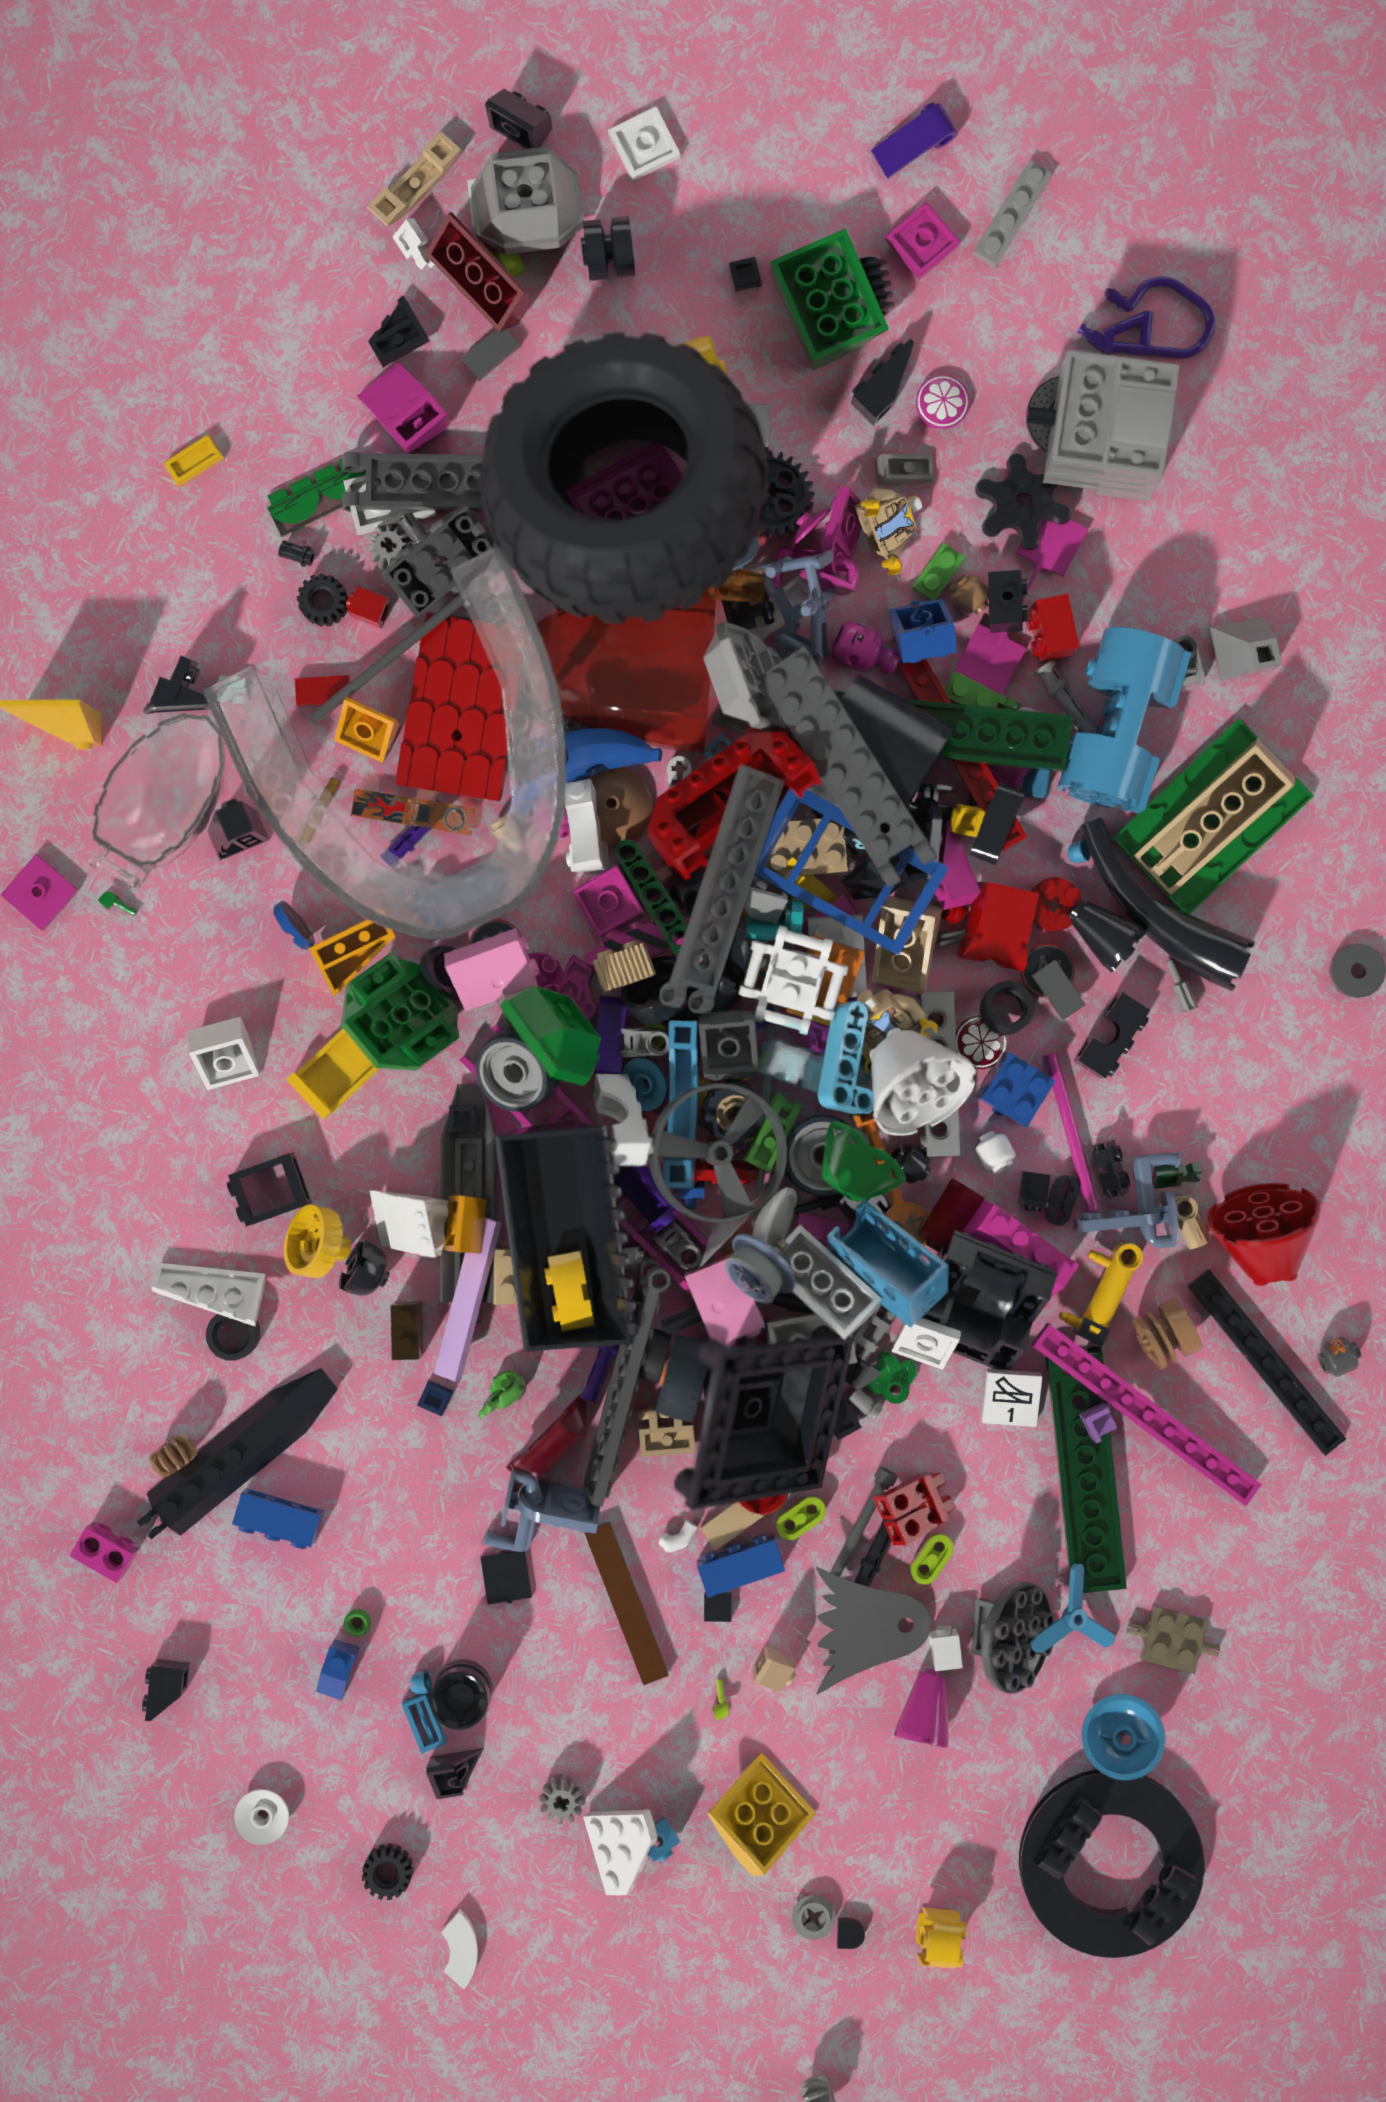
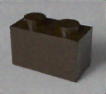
M422 1301L394 1302L390 1305L392 1360H419L423 1356Z

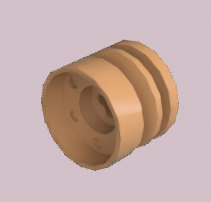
M1172 1298L1158 1306L1161 1318L1159 1320L1150 1311L1145 1312L1147 1324L1140 1316L1133 1319V1325L1137 1333L1136 1336L1143 1351L1159 1370L1167 1368L1164 1355L1172 1364L1177 1362L1174 1349L1177 1348L1185 1357H1188L1203 1348L1195 1326L1176 1298Z

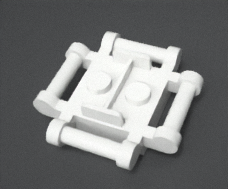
M779 926L774 945L752 941V956L744 985L740 986L738 994L759 1000L754 1017L755 1021L762 1022L765 1020L797 1029L799 1033L807 1035L812 1015L827 1020H834L836 1015L834 1008L843 976L847 975L849 967L828 961L833 940L827 938L820 940L788 931L787 927ZM784 941L819 950L821 955L819 957L783 947ZM766 953L771 955L763 988L759 990L754 987L763 954ZM825 970L833 972L824 1006L820 1007L816 1005ZM767 1003L805 1012L803 1020L766 1010Z

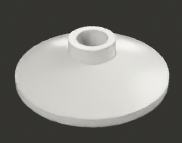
M257 1789L241 1798L235 1809L234 1823L238 1833L246 1841L256 1845H266L275 1842L284 1834L289 1823V1810L283 1798L277 1793L267 1789ZM266 1810L268 1817H261L259 1811Z

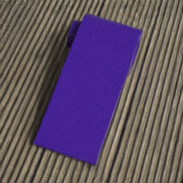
M932 102L926 105L920 111L921 114L871 150L887 179L933 146L935 149L944 147L957 136L958 131L942 104L935 105Z

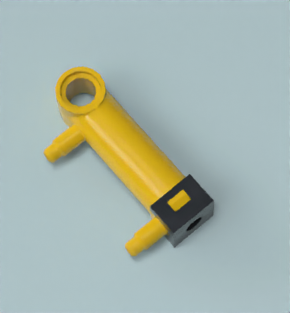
M1119 1242L1112 1249L1111 1257L1094 1250L1089 1251V1258L1106 1267L1104 1274L1083 1316L1077 1317L1061 1311L1058 1316L1066 1324L1075 1327L1073 1333L1101 1347L1110 1331L1108 1326L1135 1270L1143 1261L1141 1249L1129 1242ZM1130 1249L1133 1253L1132 1260L1128 1263H1123L1121 1254L1124 1250Z

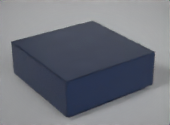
M428 1380L417 1406L442 1417L454 1390Z

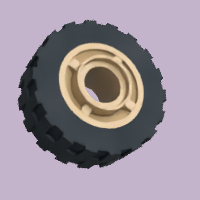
M725 1080L723 1083H718L736 1085L757 1094L747 1083H741L739 1080ZM714 1088L710 1089L708 1095L704 1097V1105L702 1106L703 1120L716 1138H720L721 1141L737 1116L736 1114L733 1117L727 1116V1111L732 1106H738L740 1111L747 1099L743 1094L729 1089ZM764 1115L736 1142H744L747 1138L753 1137L754 1133L761 1128Z

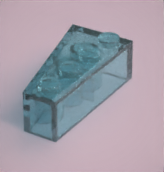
M773 1038V1041L763 1042L758 1058L759 1072L756 1074L818 1094L824 1056L823 1058L816 1056L813 1050L804 1047H798L797 1049L789 1046V1043ZM859 1066L855 1086L867 1088L871 1075L863 1073L864 1068ZM836 1091L834 1093L835 1100L837 1098Z

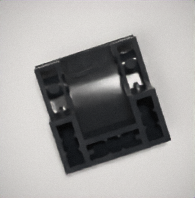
M859 674L840 702L908 809L921 784L930 775L955 728ZM823 781L819 786L814 784L807 789L839 808ZM883 822L880 825V830L883 833H888L891 829L887 822Z
M955 1230L939 1256L942 1261L948 1264V1292L921 1318L961 1331L960 1340L953 1353L993 1369L1011 1370L1026 1349L1032 1323L1051 1299L1058 1272L1050 1269L1046 1264L1032 1262L1025 1259L1021 1254L1007 1252L1000 1249L994 1243H985L973 1238L969 1233Z

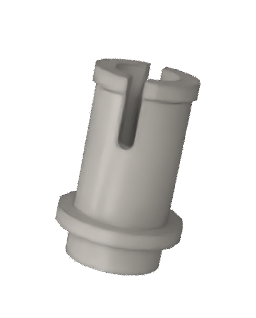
M855 1389L847 1399L865 1414L864 1418H870L872 1421L883 1409L879 1401L875 1402L861 1389Z

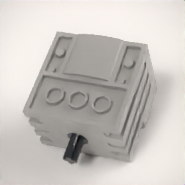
M1067 350L1058 378L1054 410L1028 406L1026 423L1051 426L1043 483L1094 489L1096 495L1149 502L1164 474L1180 365Z

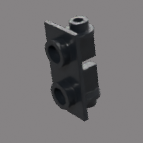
M1114 1139L1106 1143L1107 1147L1104 1146V1143L1093 1145L1094 1151H1092L1097 1170L1108 1169V1173L1099 1175L1103 1193H1107L1108 1198L1118 1196V1190L1121 1196L1129 1192L1130 1178L1126 1171L1123 1172L1120 1161H1123V1154L1120 1146L1115 1144Z

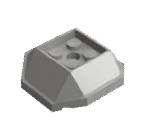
M547 146L493 153L471 186L477 239L481 243L488 244L506 255L560 248L575 232L578 233L583 228L584 219L578 174Z
M724 621L714 626L716 633L703 659L722 712L749 721L751 727L770 732H779L785 729L787 723L758 679L760 675L782 661L780 654L771 646L767 648L763 641L749 629Z

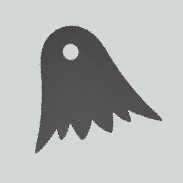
M816 1567L822 1580L835 1593L823 1595V1598L829 1604L836 1607V1609L817 1616L823 1624L835 1629L823 1637L817 1646L837 1651L823 1664V1666H834V1668L821 1683L817 1695L854 1674L906 1656L916 1651L927 1640L931 1631V1617L926 1607L917 1599L904 1594L854 1583ZM903 1618H909L914 1623L913 1629L908 1633H903L898 1629V1623Z

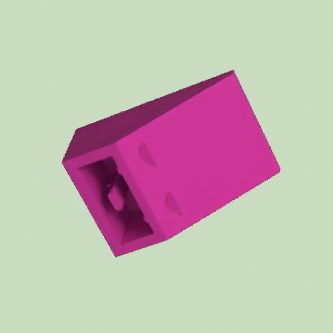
M399 362L395 363L357 395L405 454L417 453L451 424L443 408Z

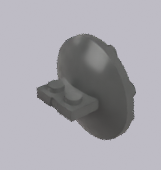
M1018 1581L1002 1591L996 1601L984 1598L976 1599L975 1627L971 1654L982 1657L984 1672L989 1683L995 1689L1009 1694L1018 1693L1026 1687H1032L1046 1656H1049L1053 1649L1052 1646L1043 1653H1037L1031 1647L1032 1638L1055 1622V1615L1051 1613L1046 1594L1034 1583Z

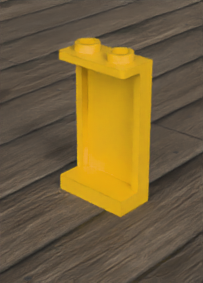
M342 1029L297 1072H293L286 1080L322 1119H328L381 1068H375L345 1030Z

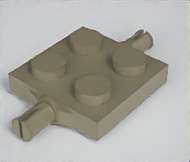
M1152 1605L1150 1617L1145 1626L1132 1622L1128 1623V1626L1131 1628H1127V1633L1142 1637L1143 1647L1140 1659L1143 1661L1195 1674L1198 1659L1202 1653L1218 1657L1219 1653L1217 1651H1220L1219 1645L1205 1642L1204 1633L1207 1620Z

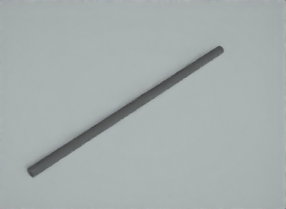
M501 559L309 715L311 720L315 724L321 721L342 704L346 697L353 695L510 566L504 559Z

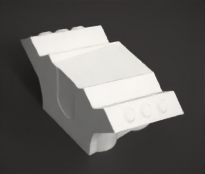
M369 1190L381 1246L420 1254L421 1256L438 1257V1255H441L445 1243V1222L448 1218L447 1200L423 1195Z

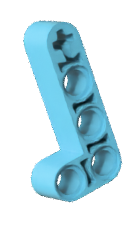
M861 1002L840 1003L835 1006L834 1011L836 1015L834 1020L830 1022L818 1089V1100L822 1106L844 1113H870L874 1110L873 1092L867 1088L855 1086L868 1011ZM835 1091H836V1094H837L836 1100H835V1097H834Z

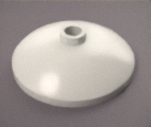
M787 1187L778 1191L762 1207L760 1212H755L751 1221V1226L754 1227L752 1236L759 1238L771 1247L779 1238L786 1240L793 1221L794 1208L796 1207L797 1195L794 1189Z

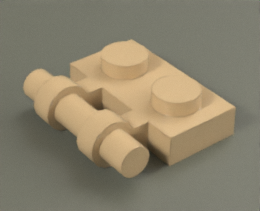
M656 1405L648 1406V1409H638V1420L649 1419L650 1427L639 1428L641 1457L695 1452L693 1424H682V1420L674 1419V1425L658 1426V1419L670 1417L655 1412Z

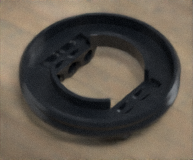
M1096 1769L1082 1772L1066 1779L1051 1789L1040 1800L1028 1818L1022 1834L1019 1849V1871L1022 1886L1032 1910L1042 1925L1053 1936L1067 1946L1082 1953L1105 1958H1120L1141 1954L1159 1946L1183 1926L1194 1910L1200 1896L1204 1879V1853L1199 1833L1190 1815L1180 1801L1163 1785L1147 1776L1133 1780H1118ZM1103 1815H1122L1140 1822L1154 1835L1158 1845L1159 1858L1163 1866L1131 1913H1129L1127 1907L1119 1909L1092 1907L1079 1900L1069 1890L1064 1881L1063 1875L1068 1870L1071 1861L1073 1862L1076 1855L1082 1850L1087 1838L1089 1839L1092 1835L1091 1833L1098 1827Z

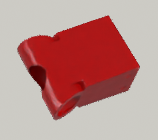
M977 882L981 893L971 904L966 928L967 933L960 943L957 953L958 957L976 962L991 959L1002 968L1023 972L1026 968L1028 957L1026 944L1029 940L1039 893L993 882Z

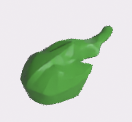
M511 1370L493 1377L489 1392L495 1394L490 1397L487 1404L480 1410L478 1417L482 1419L498 1407L499 1410H502L505 1407L508 1408L513 1402L520 1401L527 1389L524 1377Z

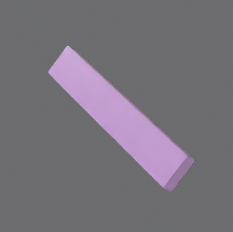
M487 1217L484 1219L481 1254L465 1253L434 1371V1374L455 1382H461L502 1222Z

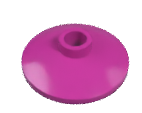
M830 507L825 508L813 515L806 512L795 523L799 528L793 538L791 547L794 549L832 509Z

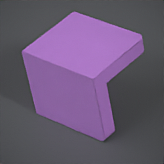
M1104 1402L1079 1413L1091 1439L1095 1443L1101 1441L1100 1436L1117 1428L1110 1414L1111 1410Z

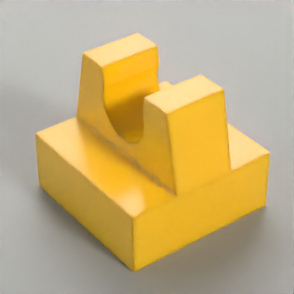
M957 804L956 808L952 807L949 816L951 820L949 830L952 833L977 837L985 811L982 808Z

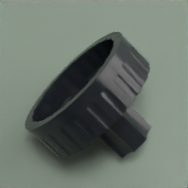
M661 956L651 959L656 975L622 987V1000L637 1021L649 1024L664 1021L667 1024L669 1021H679L682 1019V1015L685 1012L684 1008L688 1004L689 997L694 992L695 987L687 985L685 1001L680 1007L664 1005L660 1000L662 987L670 983L677 961L676 957Z

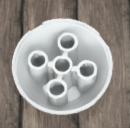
M895 1028L889 1031L886 1039L869 1053L872 1065L874 1118L879 1128L890 1135L901 1136L918 1133L916 1128L928 1123L932 1127L953 1114L966 1101L975 1085L973 1074L976 1071L967 1058L912 1030L902 1031L900 1028Z

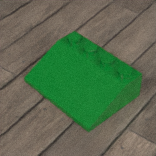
M846 228L770 261V273L812 371L837 361L889 330Z

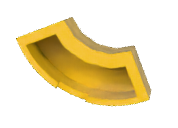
M580 1251L548 1257L550 1268L544 1270L547 1285L553 1284L557 1305L552 1306L554 1322L560 1321L562 1331L594 1325Z

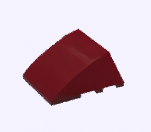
M582 1392L563 1410L559 1418L506 1467L508 1471L512 1472V1469L546 1474L586 1435V1400L581 1398Z

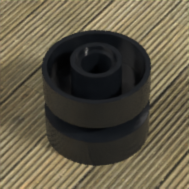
M629 216L611 218L610 234H605L601 219L583 221L584 237H581L584 266H588L590 281L607 279L608 263H614L618 278L635 276Z
M456 1660L446 1665L439 1673L430 1695V1706L435 1718L442 1725L455 1730L468 1729L476 1725L485 1715L492 1695V1681L488 1672L483 1666L472 1660Z

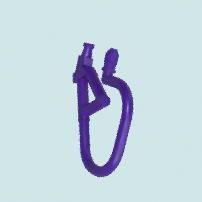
M1157 276L1144 281L1129 300L1114 288H1107L1104 292L1105 297L1111 303L1117 305V308L1121 307L1126 312H1131L1149 289L1165 286L1175 290L1197 306L1205 317V331L1195 345L1185 349L1150 345L1152 311H1143L1104 329L1103 335L1097 330L1089 329L1084 323L1080 326L1077 333L1082 334L1087 339V342L1098 349L1102 355H1111L1112 352L1183 359L1197 355L1208 345L1214 334L1215 317L1210 305L1184 284L1171 277ZM1141 325L1139 344L1114 341V336Z

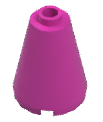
M926 1668L925 1673L919 1672L896 1725L894 1736L933 1746L948 1747L946 1678L941 1677L942 1671Z

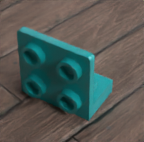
M792 896V900H788L786 903V915H781L777 924L759 921L758 919L751 918L747 913L746 938L760 942L767 940L776 941L779 926L787 927L788 931L801 934L803 901ZM784 941V944H793V943Z

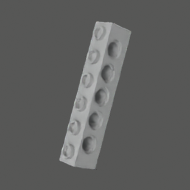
M954 992L918 994L919 999L914 1000L927 1015L925 1018L928 1019L929 1014L932 1012L939 1014L941 1017V1024L938 1027L937 1034L932 1028H925L926 1032L930 1035V1039L938 1040L942 1046L956 1052ZM920 1025L915 1032L921 1034L922 1026ZM958 1109L941 1121L945 1125V1132L939 1137L932 1133L930 1123L923 1126L924 1135H919V1148L926 1153L927 1157L960 1156Z

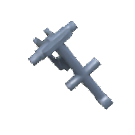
M832 550L824 551L820 555L796 559L785 556L777 562L753 566L746 564L739 568L743 573V577L736 579L735 584H743L750 577L758 576L767 595L774 597L780 607L785 625L775 631V636L782 660L792 655L791 649L798 651L804 646L808 649L816 664L820 663L830 654V649L827 646L826 608L828 603L835 597V591L831 588L821 591L816 569L823 568L833 561L834 554ZM805 568L811 596L808 600L792 607L784 589L775 587L771 578L781 572ZM811 615V641L796 634V631L800 628L799 619Z

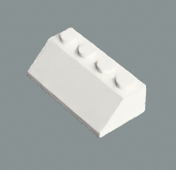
M799 1225L787 1237L785 1241L788 1243V1246L780 1253L790 1266L796 1279V1286L792 1292L845 1340L878 1309L882 1298L807 1230Z

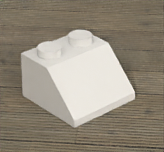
M241 1017L188 1031L189 1054L207 1090L259 1076L251 1040Z

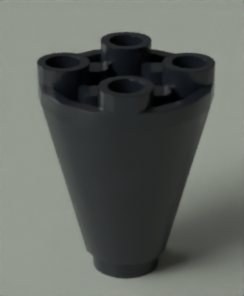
M1079 899L1067 914L1071 919V924L1102 966L1110 972H1113L1118 967L1121 959L1126 961L1133 954L1135 948L1132 945L1134 942L1138 943L1147 932L1139 924L1094 903L1084 902L1082 899Z

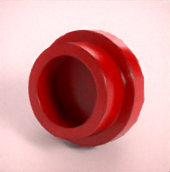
M967 905L942 910L941 917L949 923H958L969 913V908Z

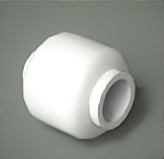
M991 1131L979 1138L981 1142L977 1145L975 1151L985 1170L993 1171L996 1174L1014 1164L1013 1159L1016 1157V1152L1005 1134H995L994 1131Z

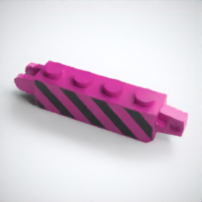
M681 906L682 910L679 911L686 923L689 924L693 911ZM666 917L663 922L670 923L675 917ZM645 919L630 924L631 929L623 933L620 932V929L606 933V939L601 941L602 947L585 955V962L594 968L593 961L598 959L596 954L612 949L613 953L624 950L622 945L634 940H638L639 944L645 942L650 958L669 952L671 948L655 922L646 923ZM684 938L679 939L676 944L682 945Z

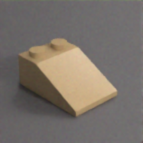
M889 896L882 907L878 932L895 940L916 901ZM928 904L899 955L890 952L878 944L876 945L871 982L921 993L925 992L938 937L942 907Z

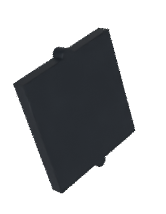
M502 1550L499 1554L480 1557L487 1605L501 1602L511 1604L514 1600L532 1598L525 1551L505 1552Z

